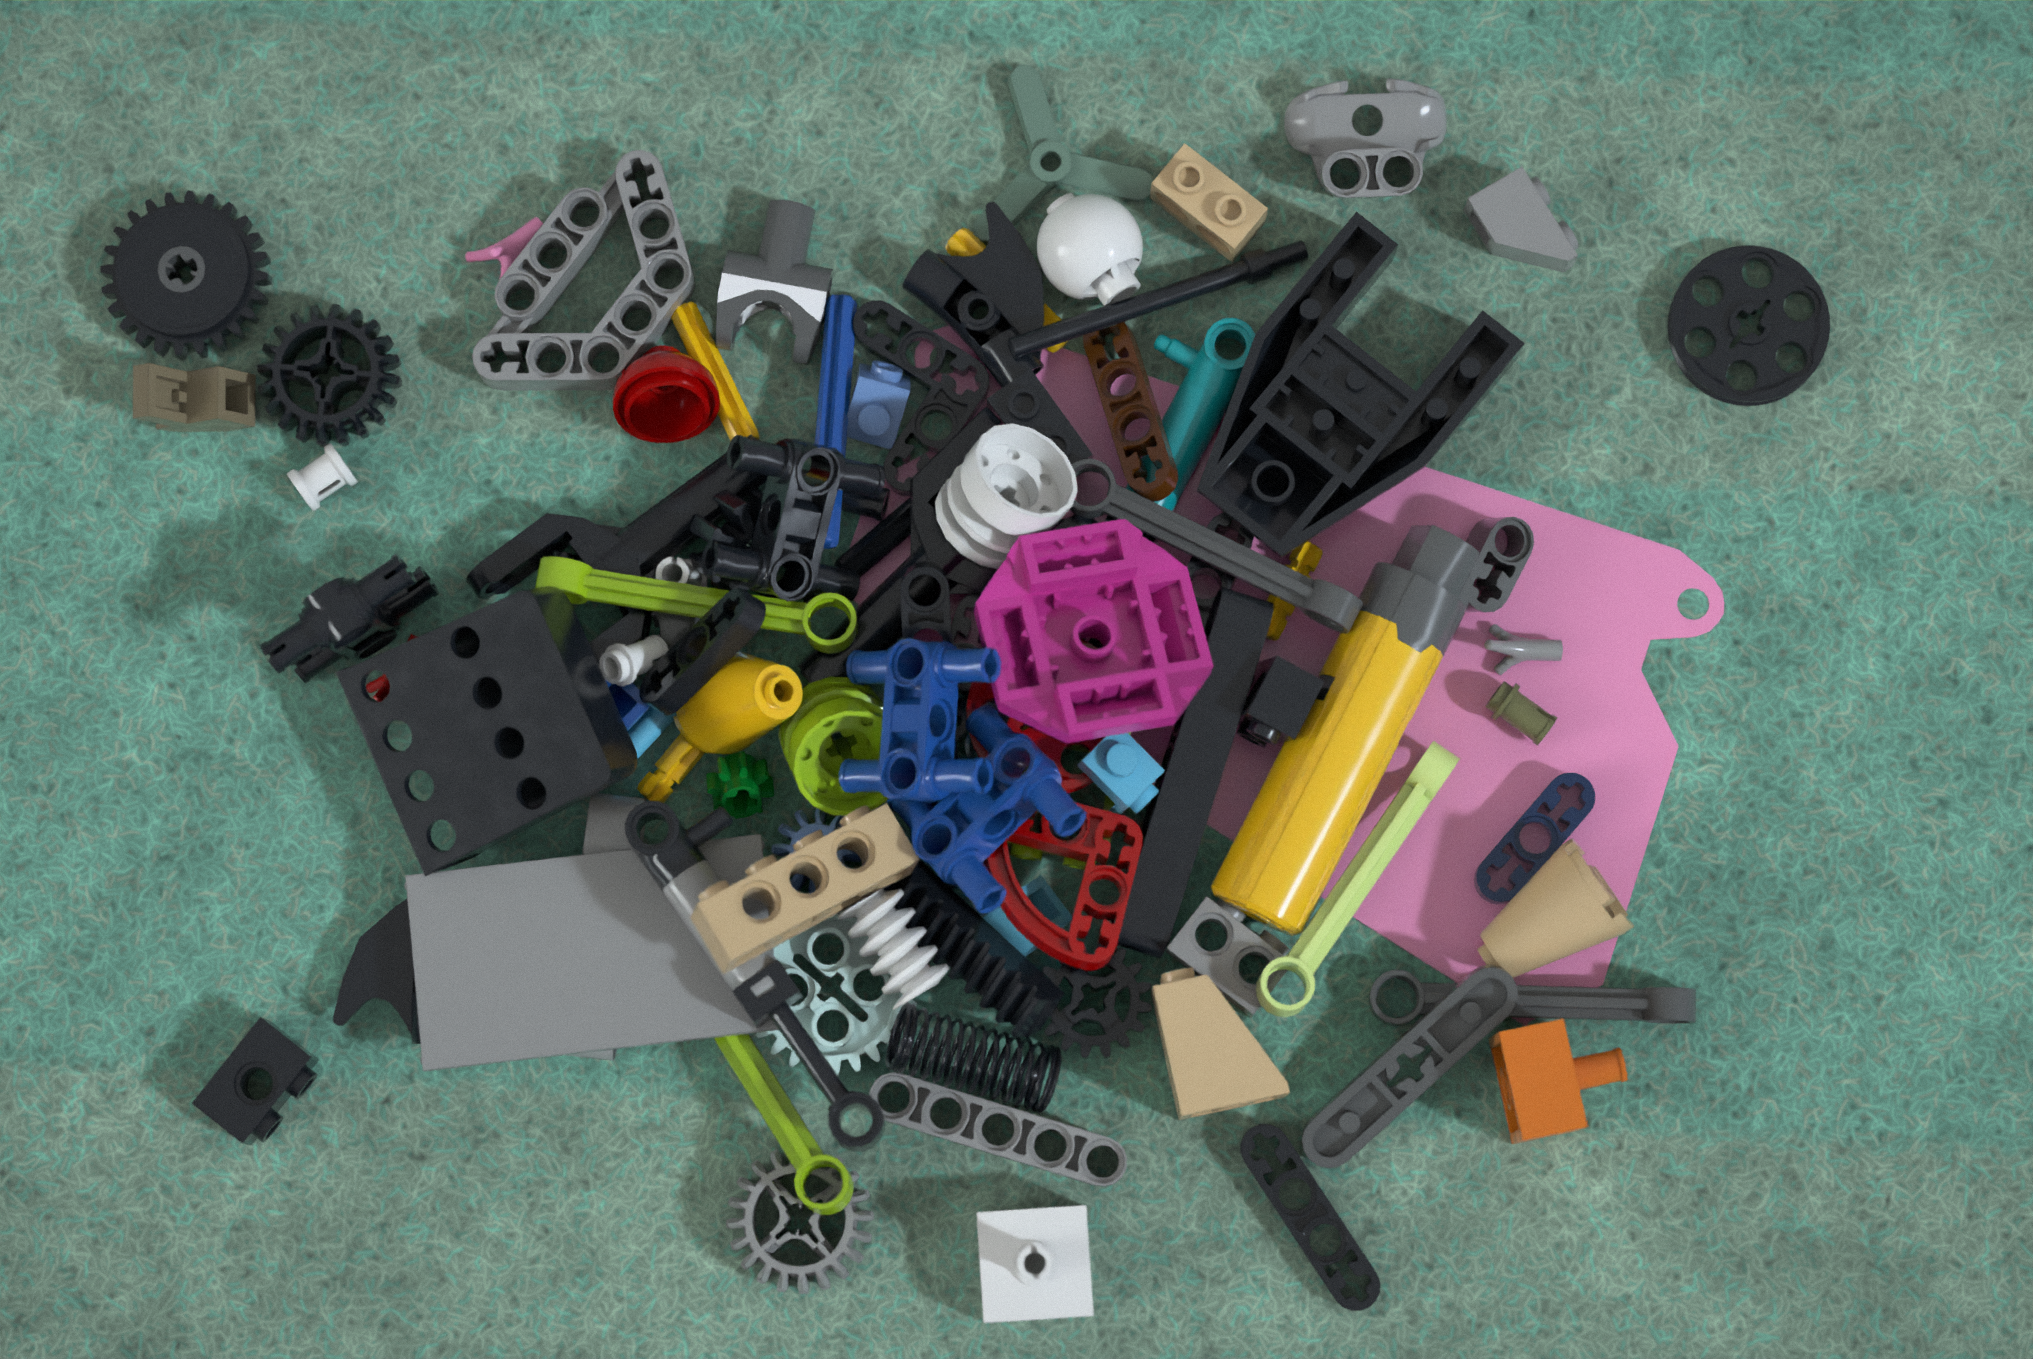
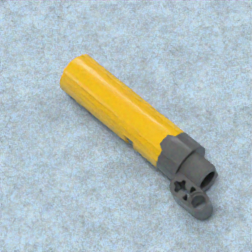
M1516 517L1485 518L1476 523L1466 542L1434 525L1411 526L1393 563L1378 562L1375 564L1358 597L1363 602V605L1349 633L1340 632L1319 673L1318 678L1325 682L1296 738L1286 741L1282 745L1210 886L1215 897L1242 911L1247 917L1290 936L1302 934L1465 613L1494 612L1500 609L1508 600L1534 546L1533 532L1525 521ZM1500 528L1505 531L1508 539L1507 548L1503 554L1499 553L1495 546L1496 533ZM1475 579H1477L1476 587L1473 586ZM1478 589H1480V590L1482 591L1480 597H1478V595H1479V590H1478Z

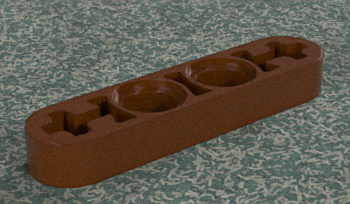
M1125 322L1083 335L1084 349L1124 477L1136 494L1152 502L1163 500L1176 488L1178 470L1136 338ZM1112 333L1116 336L1113 338V345L1117 355L1120 357L1112 360L1103 347L1106 344L1105 337ZM1126 374L1136 377L1134 388L1129 393L1123 396H1113L1111 394L1112 383L1118 377ZM1140 418L1150 421L1149 430L1144 437L1135 441L1125 439L1126 427L1132 421ZM1149 455V458L1158 469L1155 472L1156 480L1151 483L1145 481V478L1148 477V472L1141 456Z

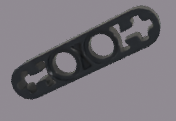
M1258 1124L1251 1127L1243 1135L1240 1142V1154L1244 1163L1333 1298L1342 1307L1351 1311H1362L1369 1308L1377 1300L1380 1293V1280L1376 1271L1287 1136L1278 1127L1270 1124ZM1259 1133L1266 1139L1273 1136L1278 1139L1280 1145L1274 1149V1154L1281 1165L1289 1157L1296 1164L1295 1169L1280 1173L1271 1185H1268L1263 1178V1174L1273 1172L1268 1162L1264 1158L1254 1161L1249 1153L1256 1147L1252 1138ZM1291 1178L1304 1180L1310 1188V1200L1304 1208L1299 1210L1286 1208L1279 1199L1281 1185ZM1321 1224L1334 1226L1341 1236L1338 1250L1329 1256L1316 1254L1309 1244L1311 1231ZM1350 1249H1352L1357 1259L1346 1262L1357 1277L1366 1274L1370 1279V1282L1364 1287L1367 1296L1360 1301L1354 1295L1346 1298L1342 1296L1340 1290L1346 1286V1281L1338 1269L1334 1271L1331 1277L1324 1270V1266L1340 1261Z

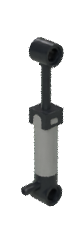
M646 801L636 805L628 814L625 822V835L633 851L637 854L731 989L756 1028L772 1019L831 1104L828 1107V1126L835 1141L842 1148L852 1152H864L873 1148L881 1140L885 1130V1118L879 1103L865 1093L856 1092L855 1090L849 1092L790 1008L793 1003L802 998V995L779 960L775 958L771 950H768L723 974L691 920V915L697 903L700 902L698 895L710 886L722 881L699 847L732 824L733 820L724 807L720 806L688 829H685L675 812L664 803ZM651 820L666 822L669 825V831L662 842L649 845L640 839L641 829L647 822ZM853 1108L865 1109L872 1115L870 1129L861 1136L848 1135L841 1128L843 1116Z

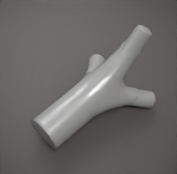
M1493 624L1489 632L1498 640L1488 639L1484 644L1487 650L1507 655L1494 667L1498 675H1502L1509 668L1523 661H1561L1563 654L1562 640L1523 638L1506 632L1497 624Z

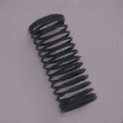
M909 1002L901 1007L896 1017L886 1052V1067L889 1071H898L900 1074L905 1070L909 1062L908 1072L912 1077L917 1073L921 1064L920 1076L922 1080H925L933 1067L932 1080L934 1084L941 1079L944 1072L943 1083L946 1087L952 1083L955 1077V1087L957 1090H960L967 1080L966 1089L969 1094L976 1089L977 1084L980 1097L984 1096L990 1087L989 1096L992 1101L1001 1092V1100L1005 1104L1013 1094L1012 1102L1015 1107L1019 1106L1024 1099L1026 1110L1031 1109L1038 1114L1046 1110L1052 1099L1062 1061V1053L1058 1046L1055 1047L1051 1044L1045 1047L1041 1041L1033 1044L1030 1038H1026L1023 1041L1020 1037L1014 1038L1012 1036L1010 1038L1007 1031L999 1034L994 1027L987 1031L983 1024L975 1028L971 1020L965 1024L960 1017L952 1021L949 1014L940 1017L939 1012L936 1010L929 1014L925 1007L917 1011L914 1004L910 1005ZM924 1013V1023L915 1041L918 1018ZM936 1016V1025L927 1043L929 1023ZM947 1019L948 1028L939 1045L941 1025ZM959 1023V1032L950 1050L953 1028ZM968 1026H970L971 1035L969 1036L968 1041L962 1052L964 1043V1032L966 1031ZM981 1029L983 1037L974 1054L976 1035ZM993 1032L994 1041L986 1056L988 1037ZM1005 1036L1006 1044L998 1058L999 1042ZM1016 1039L1018 1047L1010 1060L1011 1044ZM1028 1043L1029 1051L1021 1065L1023 1047ZM1039 1046L1041 1053L1033 1067L1034 1051ZM930 1051H931L930 1059H929V1062H928V1065H927V1061H928L929 1054H930ZM955 1052H956L955 1060H954V1063H953V1066H952V1069H951V1072H950V1068H951V1065H952V1061H953V1058H954V1055H955ZM943 1053L942 1061L939 1067L940 1059ZM967 1054H968L966 1066H965V1069H964V1072H963V1075H962V1078H961L963 1066H964V1063H965V1060H966V1057H967ZM979 1056H980L978 1068H977V1071H976V1074H975V1077H974V1080H973L974 1071H975V1068H976V1065H977V1061H978ZM991 1058H992V1062H991L989 1074H988L986 1083H985V1085H984L985 1076H986V1073H987V1070H988L989 1063H990ZM1003 1060H1004V1064H1003L1001 1076H1000V1079H999L997 1088H996V1090H995L997 1078H998V1075H999V1071H1000L1001 1065H1002ZM1051 1061L1048 1078L1042 1095L1040 1097L1043 1080L1049 1063ZM1014 1065H1015V1070H1014L1013 1078H1012V1081H1011L1009 1090H1008V1092H1007V1088H1008V1083H1009V1080H1010V1076H1011L1013 1067H1014ZM1026 1067H1027V1072H1026L1025 1080H1024V1083H1023V1086H1022L1020 1095H1019V1097H1018L1020 1084H1021V1081H1022V1078H1023V1074H1024V1072H1025V1069H1026Z

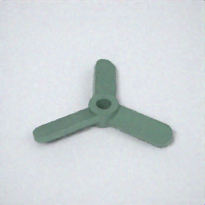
M1019 65L1009 74L1008 87L1028 146L1030 163L993 202L1000 207L1014 226L1050 188L1062 184L1133 200H1142L1150 195L1151 183L1154 179L1148 170L1072 153L1061 144L1044 87L1036 69L1029 65ZM1047 157H1054L1059 160L1061 165L1055 171H1046L1042 168L1041 162ZM986 209L975 220L973 225L975 236L984 245H988L989 241Z

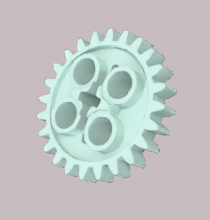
M835 914L773 948L775 958L779 960L788 975H797L806 982L808 987L807 997L799 1005L790 1006V1008L837 1075L839 1074L842 1060H848L855 1072L860 1071L861 1062L859 1055L866 1053L876 1063L881 1060L876 1045L880 1041L888 1045L891 1035L889 1031L892 1029L902 1007L900 1006L893 1010L894 1005L902 997L901 992L887 995L882 993L878 999L873 1001L862 1000L855 994L853 989L855 976L861 971L871 970L880 957L879 955L861 957L859 950L869 939L868 936L851 939L848 931L857 919L839 920V914ZM825 934L838 937L844 947L841 960L831 965L818 962L812 951L813 943L818 937ZM795 954L802 955L828 979L834 977L835 974L841 976L844 981L840 986V990L868 1014L867 1021H859L833 997L828 998L825 1002L820 1000L817 996L821 989L820 985L793 962V956ZM890 973L880 975L885 985L891 975ZM913 1000L908 1001L910 1005L914 1004L917 1007V1002ZM831 1010L843 1014L849 1025L846 1036L836 1042L824 1040L817 1031L819 1017ZM779 1030L756 1033L757 1038H763L771 1034L777 1038L770 1051L772 1055L781 1052L786 1047L792 1050L789 1060L790 1067L793 1068L800 1061Z

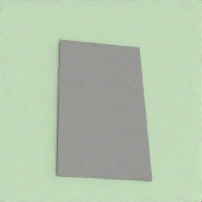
M761 834L708 840L699 849L722 881L727 880L731 886L748 877L745 871L751 865L764 858L763 849L765 843L762 840ZM633 849L438 871L428 876H425L424 873L405 875L406 882L404 888L407 891L422 1054L420 1063L423 1066L424 1072L779 1030L772 1019L756 1028ZM747 899L742 902L743 910L751 918L764 919L769 916L766 906L761 901Z

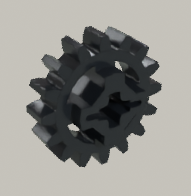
M1098 943V945H1097V947H1096V949H1097L1098 947H1104V948H1106V946L1101 945L1100 943ZM1085 946L1084 952L1090 955H1094V953H1088L1087 948ZM1120 948L1111 958L1110 962L1105 965L1115 971L1106 978L1088 975L1085 970L1059 961L1061 967L1058 970L1044 966L1042 973L1058 988L1065 978L1073 989L1071 1003L1060 1012L1056 1006L1049 1016L1052 1023L1044 1031L1047 1037L1054 1036L1059 1032L1064 1036L1061 1044L1062 1051L1066 1052L1076 1043L1081 1045L1080 1052L1083 1059L1088 1058L1091 1047H1099L1103 1057L1108 1058L1110 1057L1111 1043L1116 1041L1125 1050L1130 1047V1042L1126 1035L1129 1029L1137 1033H1143L1145 1026L1136 1017L1138 1013H1151L1152 1005L1140 1001V995L1151 990L1150 982H1136L1135 976L1139 974L1143 966L1138 962L1126 967L1123 964L1126 955L1124 948ZM1115 985L1103 999V1006L1105 1008L1103 1012L1097 1013L1094 1008H1089L1086 1011L1081 1010L1076 1015H1072L1084 1001L1082 992L1084 988L1089 986L1092 991L1097 992ZM1128 988L1130 1008L1122 1022L1114 1010L1116 996ZM1081 1022L1098 1024L1105 1034L1087 1036L1071 1028Z

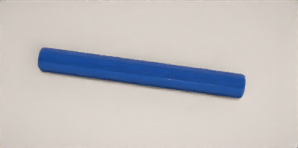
M841 294L831 295L826 300L815 444L836 448L845 458L848 430L847 414L850 404L855 340L853 318L857 311V303L853 300L852 296ZM838 490L823 549H834L839 543L843 494L841 490Z

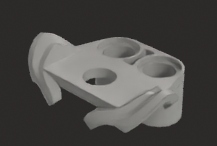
M1390 78L1386 79V88L1390 93L1343 95L1348 90L1347 80L1331 82L1307 90L1291 100L1285 113V134L1294 149L1311 155L1320 185L1325 192L1333 197L1366 198L1409 194L1417 188L1422 180V164L1425 152L1438 146L1443 141L1446 133V107L1441 94L1425 85ZM1363 105L1374 106L1382 116L1381 128L1371 136H1363L1357 133L1352 125L1353 113ZM1392 157L1404 159L1409 164L1411 170L1410 179L1404 186L1399 188L1389 185L1383 176L1384 165ZM1338 159H1347L1357 167L1358 178L1350 189H1339L1331 181L1330 169Z

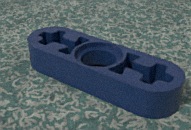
M1564 773L1557 776L1480 863L1474 875V884L1478 894L1484 900L1493 904L1510 902L1590 813L1595 803V791L1587 778L1577 773ZM1575 785L1581 790L1578 801L1583 806L1581 810L1571 806L1561 815L1557 821L1567 825V828L1561 832L1557 824L1550 817L1537 812V809L1544 805L1547 812L1550 813L1561 800L1560 794L1556 791L1557 788L1561 786L1563 789L1569 790ZM1527 824H1540L1548 831L1550 843L1544 852L1539 854L1529 853L1521 846L1519 834L1521 829ZM1509 845L1513 854L1519 860L1531 864L1532 868L1526 873L1522 865L1519 864L1508 878L1510 884L1513 885L1512 889L1508 891L1501 887L1496 892H1493L1487 886L1491 877L1486 871L1490 866L1498 871L1509 861L1512 856L1502 852V849Z

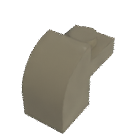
M152 363L133 366V419L156 423V429L172 432H220L255 427V374L221 366L193 371H183Z

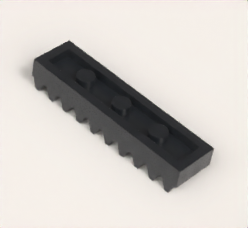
M919 860L910 875L884 888V891L903 890L904 895L894 906L896 910L911 907L914 909L915 914L905 925L907 929L925 927L927 932L920 939L917 945L918 948L935 945L938 951L932 962L935 965L947 964L950 966L951 969L948 977L950 979H964L967 983L963 991L967 994L979 993L982 996L979 1006L982 1008H995L998 1011L995 1020L998 1023L1010 1022L1013 1025L1010 1034L1014 1038H1029L1041 1030L1065 993L921 860Z

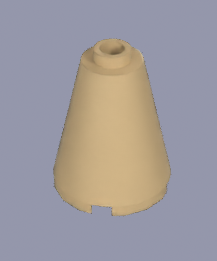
M1573 838L1557 849L1480 933L1484 945L1477 950L1486 965L1502 967L1514 978L1621 936L1634 927L1633 923L1626 917L1628 914L1598 869L1592 865L1588 866L1582 857L1585 852Z

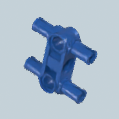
M907 638L900 640L889 648L888 651L854 650L851 652L846 664L847 675L851 683L857 685L885 683L880 759H845L839 769V782L843 791L846 793L881 792L882 795L890 800H915L925 803L938 802L947 797L951 792L987 793L994 779L990 761L986 758L954 759L959 682L994 683L998 679L1001 670V660L996 649L990 647L982 649H957L956 646L947 641L924 642Z
M983 705L973 711L968 717L965 727L989 753L985 758L992 764L994 779L987 793L951 792L935 807L931 803L915 800L888 799V805L891 809L896 811L911 829L910 837L916 855L926 861L944 882L953 885L957 884L974 904L976 910L982 914L995 910L1006 897V889L997 882L982 863L1037 809L1053 826L1054 831L1062 837L1077 831L1086 819V812L1062 788L1061 774L1055 762L1047 757L1028 735L1019 732L1014 733L991 705ZM1029 765V768L1026 770V772L1022 774L1023 770ZM950 842V844H949V846L947 847V849H946L945 851H943V849H944V847L947 845V843Z

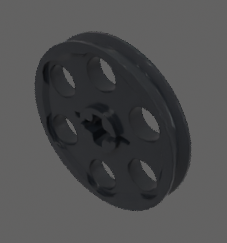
M1762 246L1730 247L1711 254L1699 262L1686 275L1678 287L1668 314L1669 345L1682 373L1696 388L1706 395L1732 405L1758 406L1769 404L1795 392L1810 378L1819 366L1825 354L1830 335L1828 305L1815 278L1792 257L1780 251ZM1751 261L1764 263L1771 273L1770 283L1763 288L1749 286L1742 277L1743 266ZM1710 279L1716 282L1722 292L1720 302L1713 306L1699 304L1692 293L1693 285L1697 281ZM1794 294L1805 296L1812 304L1813 311L1811 317L1800 322L1789 318L1784 312L1785 298ZM1767 303L1768 307L1758 318L1760 321L1756 326L1761 335L1758 336L1751 332L1746 337L1743 336L1733 349L1729 348V345L1738 335V329L1741 326L1740 321L1736 317L1739 315L1741 318L1747 319L1751 314L1755 315L1760 307ZM1701 330L1709 334L1714 344L1713 352L1707 357L1702 358L1691 355L1685 348L1684 343L1685 336L1688 333ZM1791 345L1800 349L1805 359L1803 369L1795 373L1782 370L1776 362V352L1780 347ZM1736 363L1748 365L1755 374L1754 386L1746 391L1733 389L1726 379L1727 369Z

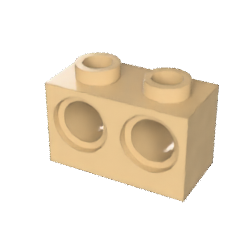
M1185 143L1151 183L1150 199L1232 263L1265 224L1268 208Z

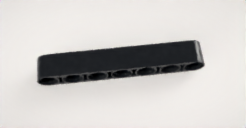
M1222 586L1214 598L1204 628L1213 662V669L1208 679L1173 726L1161 763V767L1165 771L1156 779L1154 785L1159 792L1149 802L1141 826L1143 834L1142 848L1117 946L1159 959L1167 948L1273 615V602Z

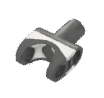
M770 200L758 255L728 250L718 290L716 346L718 349L732 351L736 334L739 333L746 319L758 311L774 309L785 315L793 325V334L796 335L793 363L804 365L810 363L824 326L826 300L831 294L833 269L805 264L815 216L814 208L790 200Z

